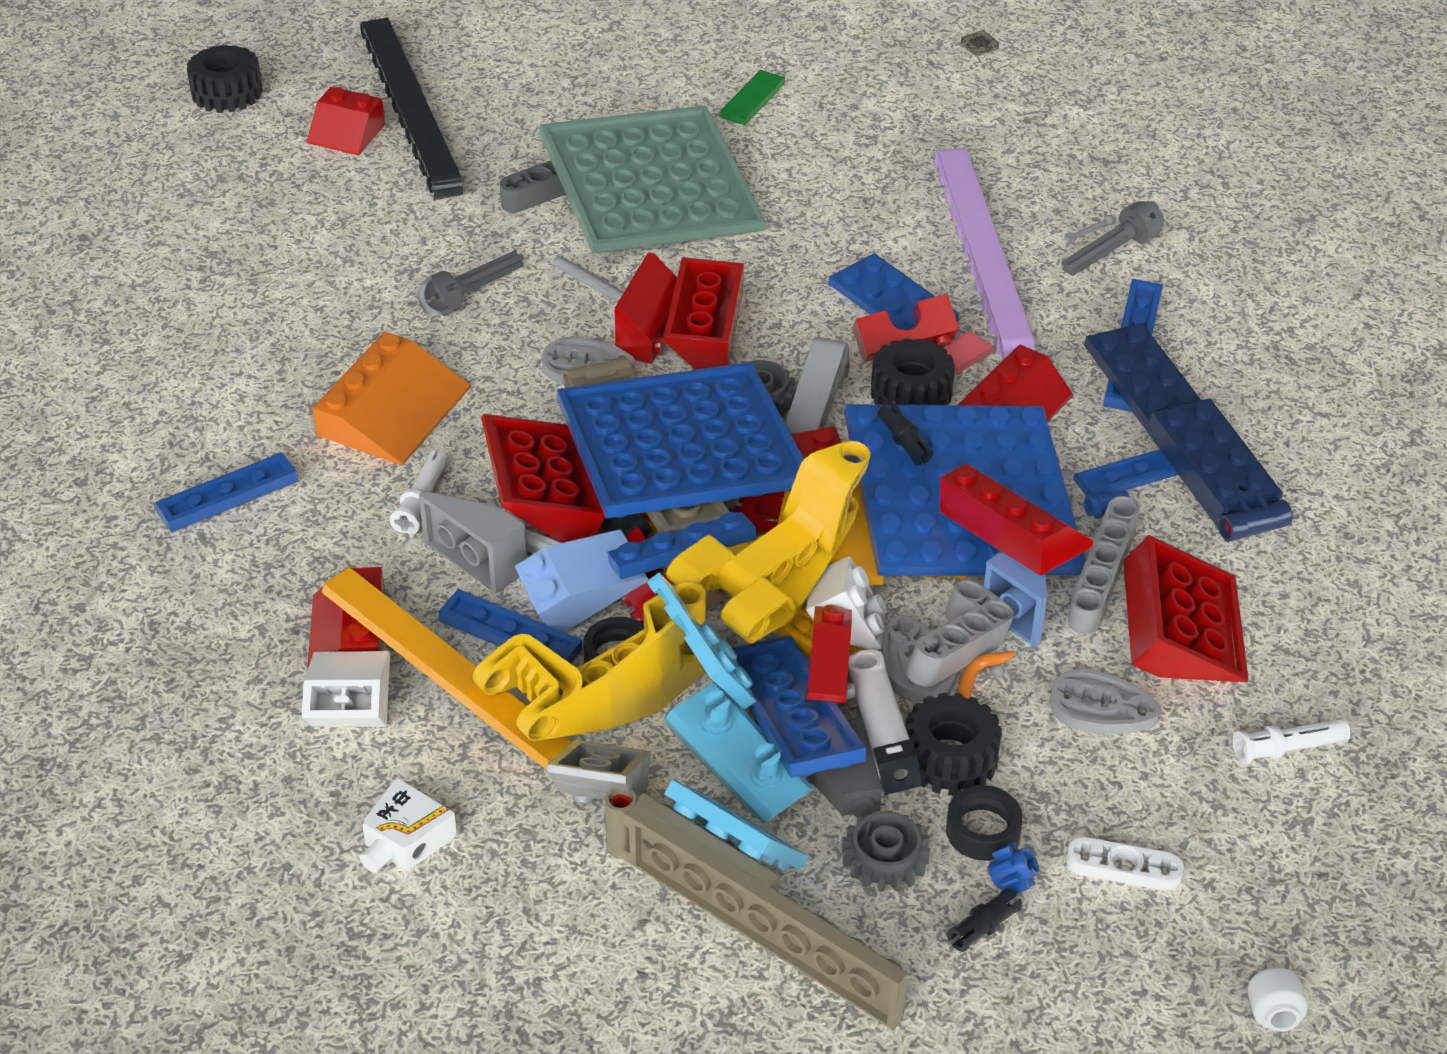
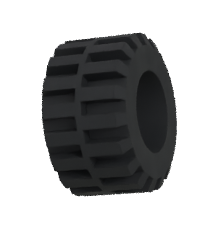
M236 45L209 47L199 51L198 54H194L187 63L192 100L200 108L205 106L206 111L211 112L213 109H216L217 113H223V110L228 109L229 112H235V108L238 107L243 110L247 108L246 104L252 106L256 103L255 99H260L263 88L258 57H256L254 52L249 51L245 47L240 48Z
M903 338V341L894 340L890 342V345H883L880 347V351H876L872 363L871 399H874L875 405H884L885 403L889 405L890 401H895L897 405H948L952 399L955 372L952 356L947 354V350L943 347H937L936 343L931 341L925 342L924 339L918 338L917 340Z
M946 692L938 693L937 698L930 695L924 698L923 703L917 702L913 706L912 712H909L906 717L905 727L909 739H912L917 754L923 783L921 787L925 788L927 784L932 785V792L940 794L941 788L948 789V795L954 796L957 794V789L972 787L974 784L986 785V780L993 778L995 769H997L1002 728L999 726L997 715L990 714L991 708L987 704H978L979 699L972 696L969 699L963 697L961 693L948 696ZM940 740H955L963 744L949 745Z

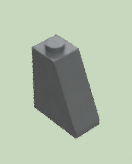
M863 718L847 721L866 748V761L852 764L846 768H833L815 772L807 776L842 816L854 815L856 817H865L873 811H880L882 786Z

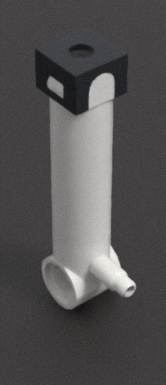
M874 649L855 652L849 657L848 671L851 683L847 684L846 699L856 697L876 761L884 795L921 787L923 783L917 754L912 739H909L886 670L884 656L881 652Z

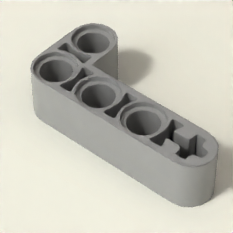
M816 336L813 339L785 422L790 434L825 428L837 389H843L842 381L844 378H848L850 367L848 343Z
M967 579L959 580L955 584L945 612L949 622L917 640L906 670L907 677L917 685L931 687L967 667L976 657L998 649L1004 643L1014 618L1015 612L1013 608L981 584Z

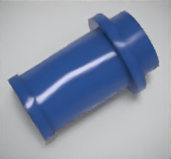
M1120 491L1108 494L1091 492L1090 496H1086L1084 499V509L1087 516H1095L1096 519L1101 518L1105 514L1111 499L1118 496L1130 497L1128 492Z

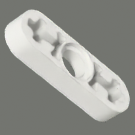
M1079 837L1071 841L1066 855L1068 867L1079 875L1160 890H1172L1178 887L1184 872L1182 860L1173 853L1088 837ZM1081 852L1089 853L1088 861L1081 860ZM1103 855H1108L1106 865L1101 864ZM1127 859L1135 865V868L1129 871L1121 870L1115 866L1114 861ZM1144 862L1148 863L1147 873L1142 872ZM1161 866L1168 867L1169 875L1161 874Z

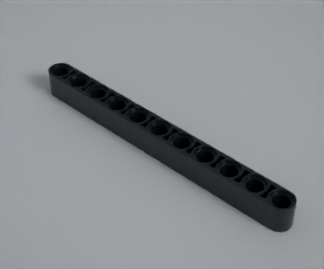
M385 17L360 22L362 39L366 40L365 46L368 53H372V62L375 68H378L381 82H385L384 89L388 98L391 97L392 99L391 105L394 112L398 113V121L401 128H405V137L408 144H412V153L415 159L419 160V169L422 175L426 176L427 187L430 193H434L433 200L463 195V185L459 170L389 18Z

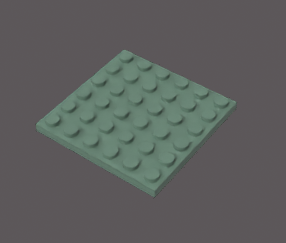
M706 105L540 124L539 134L592 254L764 231L766 221Z

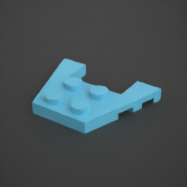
M660 573L648 580L647 583L655 594L657 593L667 606L664 609L670 618L685 632L686 637L684 639L709 677L744 710L756 702L750 689L753 682L745 670L739 666L736 660L737 655L727 640L711 624L706 623L701 626L691 616L676 589Z

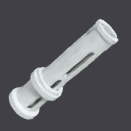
M436 450L428 454L427 460L412 488L404 491L401 495L400 506L392 512L389 520L394 530L410 534H416L421 526L419 494L423 491L433 492L444 469L449 464L447 455L442 451H439L435 460L433 459L437 454Z
M1344 718L1285 729L1269 725L1264 727L1262 731L1247 733L1245 730L1236 731L1233 735L1232 744L1242 765L1250 764L1252 759L1270 757L1275 760L1288 751L1348 742L1350 739V727Z

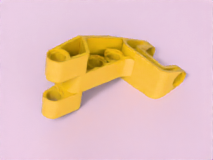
M846 441L810 454L800 464L783 511L784 521L755 540L731 547L724 546L712 535L708 534L680 553L671 562L667 569L666 577L674 584L683 581L697 582L703 586L705 593L709 590L714 592L722 588L733 598L725 605L720 617L723 618L725 625L749 644L791 622L823 576L855 522L859 504L857 499L851 494L867 471L870 459L869 449L860 442ZM844 456H857L862 461L859 463L849 462Z
M683 581L674 585L673 587L691 616L700 625L703 624L706 618V594L703 586L694 581ZM657 595L646 601L643 605L644 630L582 666L576 668L531 635L519 634L508 639L479 663L473 672V681L487 695H495L516 687L522 693H526L531 703L521 711L516 725L529 740L540 741L609 730L650 716L664 709L705 673V669L684 639L686 637L685 632L670 618L664 609L667 606L666 603Z

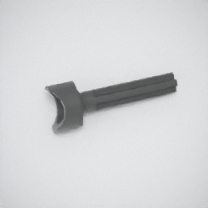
M1138 201L1130 204L1120 212V225L1063 260L1062 264L1064 267L1062 269L1071 276H1074L1130 239H1134L1140 244L1147 243L1158 235L1163 227L1164 217L1161 210L1154 202ZM1150 214L1152 220L1147 222L1145 217Z
M514 250L455 278L449 272L439 271L428 276L423 281L417 293L419 303L426 313L442 316L448 315L460 309L463 302V294L524 266L521 261L524 257L521 253L518 254ZM436 296L438 301L432 303L430 297Z

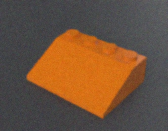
M384 331L313 407L316 435L403 466L471 388V384L414 341Z

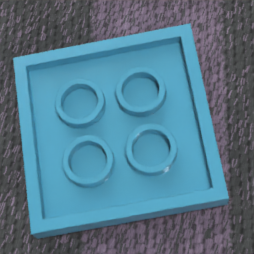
M672 780L664 793L676 801L673 807L675 810L692 820L695 819L706 825V829L725 840L728 839L739 845L738 848L758 860L761 859L772 866L775 865L786 871L789 865L800 870L809 858L806 854L715 799Z

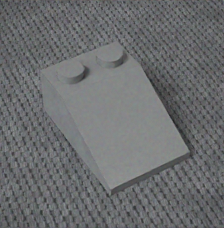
M423 491L419 494L425 544L495 594L520 578L515 566L526 559L527 553L524 523L517 516L509 514L499 506Z
M575 740L547 764L546 772L562 794L573 795V800L578 802L593 803L596 802V799L605 800L606 793L612 788L622 791H630L631 788L635 792L638 801V797L643 792L645 794L647 792L651 751Z

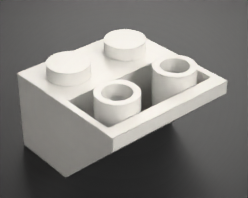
M850 556L829 565L808 597L807 612L813 619L815 606L824 607L825 605L833 604L852 610L850 645L864 649H882L883 633L885 632V614L887 613V607L880 594L875 595L873 593L865 570L861 566H856Z
M314 652L304 678L302 719L310 726L387 727L390 652Z

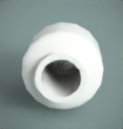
M1269 967L1255 974L1249 981L1247 994L1255 1020L1261 1026L1274 1031H1288L1296 1027L1306 1016L1308 1003L1299 976L1292 970L1283 967Z

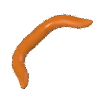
M1015 651L987 653L976 657L964 668L956 693H961L963 697L969 699L977 674L986 667L1004 664L1011 660L1015 655Z

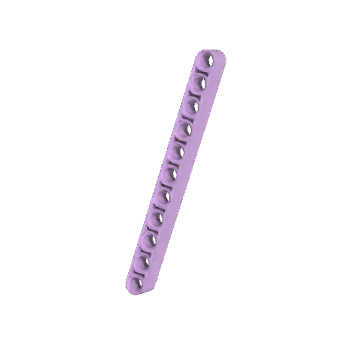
M966 148L936 150L935 168H939L938 177L941 185L945 186L944 195L947 203L950 202L951 204L949 210L952 219L957 222L955 228L958 237L963 240L961 246L965 257L969 258L968 267L971 275L975 276L976 281L974 285L977 294H981L982 301L980 303L983 312L988 314L989 320L987 324L990 333L995 335V341L993 342L997 354H1001L1003 361L1019 344L1035 350L1030 326Z

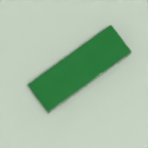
M759 70L720 110V118L745 126L784 85L785 77Z

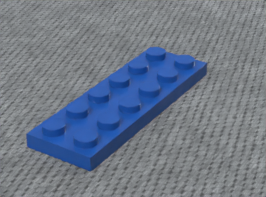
M791 635L732 647L737 655L736 660L739 666L745 670L753 682L750 689L756 702L748 708L769 743L774 744L773 749L775 753L780 752V761L790 778L797 776L806 777L815 772L833 768H846L852 764L866 761L865 746L835 702L807 699L809 662Z

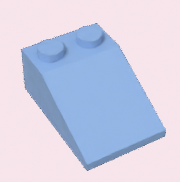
M621 529L545 547L515 566L538 615L547 626L565 633L649 580L646 573L620 579L610 566L607 551L617 549L624 543H629Z

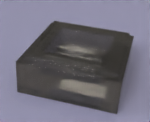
M984 30L961 37V45L976 57L999 50V42Z

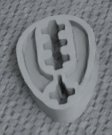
M570 336L557 339L545 347L542 353V367L548 378L563 384V370L628 358L631 367L635 371V359L627 352L609 343L590 338ZM572 359H577L574 363H568Z
M897 615L892 617L887 623L883 634L881 652L884 656L886 670L893 691L905 699L923 702L924 698L930 695L937 698L938 693H949L954 686L956 673L933 687L917 685L907 677L906 670L911 658L909 655H912L917 640L932 630L911 616ZM897 629H903L905 633H908V640L905 634L903 635V633L901 631H897Z
M1073 669L1061 674L1053 683L1051 690L1050 707L1053 714L1063 724L1076 730L1100 734H1125L1151 729L1158 722L1160 713L1158 702L1142 689L1111 674L1093 669ZM1065 692L1072 694L1071 699L1063 697ZM1084 696L1091 698L1089 704L1082 703ZM1102 701H1108V707L1100 706ZM1139 709L1146 710L1145 716L1138 714Z

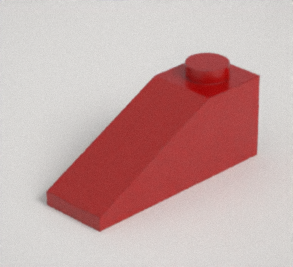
M833 604L825 605L824 607L815 606L810 643L807 699L838 703L846 702L852 610Z

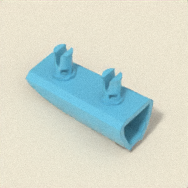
M712 682L673 708L665 717L666 725L673 734L752 815L763 823H767L815 789L805 777L797 776L790 778L780 761V752L776 754L773 749L774 744L769 743L761 728L715 682Z

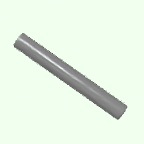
M558 256L554 260L555 267L617 303L624 293L562 256Z

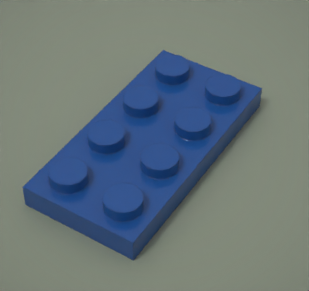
M875 253L829 276L828 279L830 286L870 315L887 310L891 323L900 330H911L916 327L912 311L918 301L936 297ZM953 309L956 320L959 321V313Z

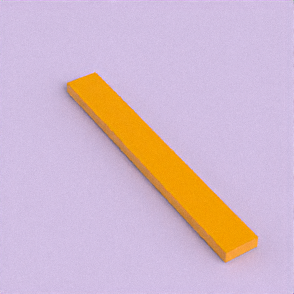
M350 567L324 583L322 593L544 769H547V764L572 743L566 736L540 741L529 740L516 725L519 714L526 707L524 703L508 691L495 695L485 694L473 681V672L476 668L473 663Z

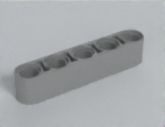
M1118 496L1111 499L1094 539L1093 547L1090 549L1072 595L1068 623L1076 632L1083 634L1093 633L1099 629L1121 573L1123 560L1127 557L1136 533L1140 506L1133 498Z

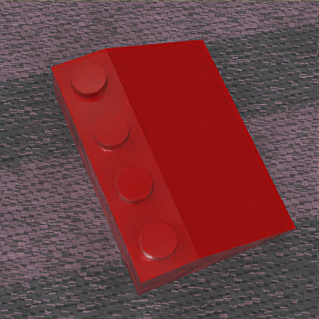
M483 413L481 420L502 508L559 542L565 543L597 535L605 515L566 424Z
M1148 535L1123 560L1131 665L1160 678L1247 683L1249 679L1235 575Z

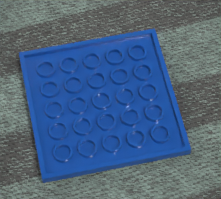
M752 362L557 389V402L605 518L624 517L637 513L658 512L663 509L683 506L691 507L702 503L723 502L735 498L791 491L800 464L804 460Z
M846 405L844 416L850 441L860 442L870 451L867 471L859 481V487L878 576H985L987 561L999 553L1000 550L940 512V477L966 463L1077 530L1043 406L898 405L905 417L918 426V433L934 451L933 457L924 464L922 462L920 466H916L905 449L893 441L891 431L877 416L878 410L883 405ZM853 456L854 463L862 461L859 457ZM1084 552L1045 573V575H1080L1086 562Z

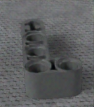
M551 160L506 176L500 181L501 207L503 210L511 213L521 212L566 195Z

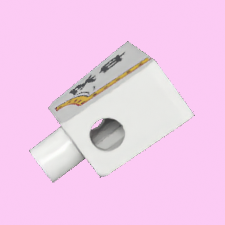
M396 778L364 819L363 832L365 845L368 848L360 855V860L373 873H377L389 860L408 871L457 835L455 813Z

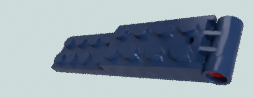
M1143 323L1086 336L1085 348L1118 393L1124 398L1126 404L1164 456L1175 468V471L1217 526L1220 535L1225 541L1231 542L1291 525L1293 514L1288 502L1281 499L1283 492L1211 398L1204 400L1199 398Z

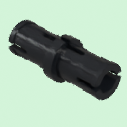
M890 401L889 405L885 403L880 407L877 416L891 431L893 441L905 449L916 466H920L922 462L924 464L933 457L934 451L918 433V426L905 417L895 401Z
M1005 888L988 903H980L972 908L970 916L947 930L949 941L956 936L961 937L951 945L956 950L964 952L985 934L990 936L998 931L1000 923L1022 909L1021 899L1016 900L1012 904L1008 903L1018 894L1010 888Z

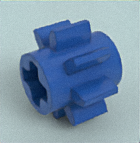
M1013 842L992 852L995 860L989 863L988 868L990 877L998 889L1010 888L1018 894L1035 885L1032 877L1039 874V865L1035 855L1029 848L1018 849L1016 842Z

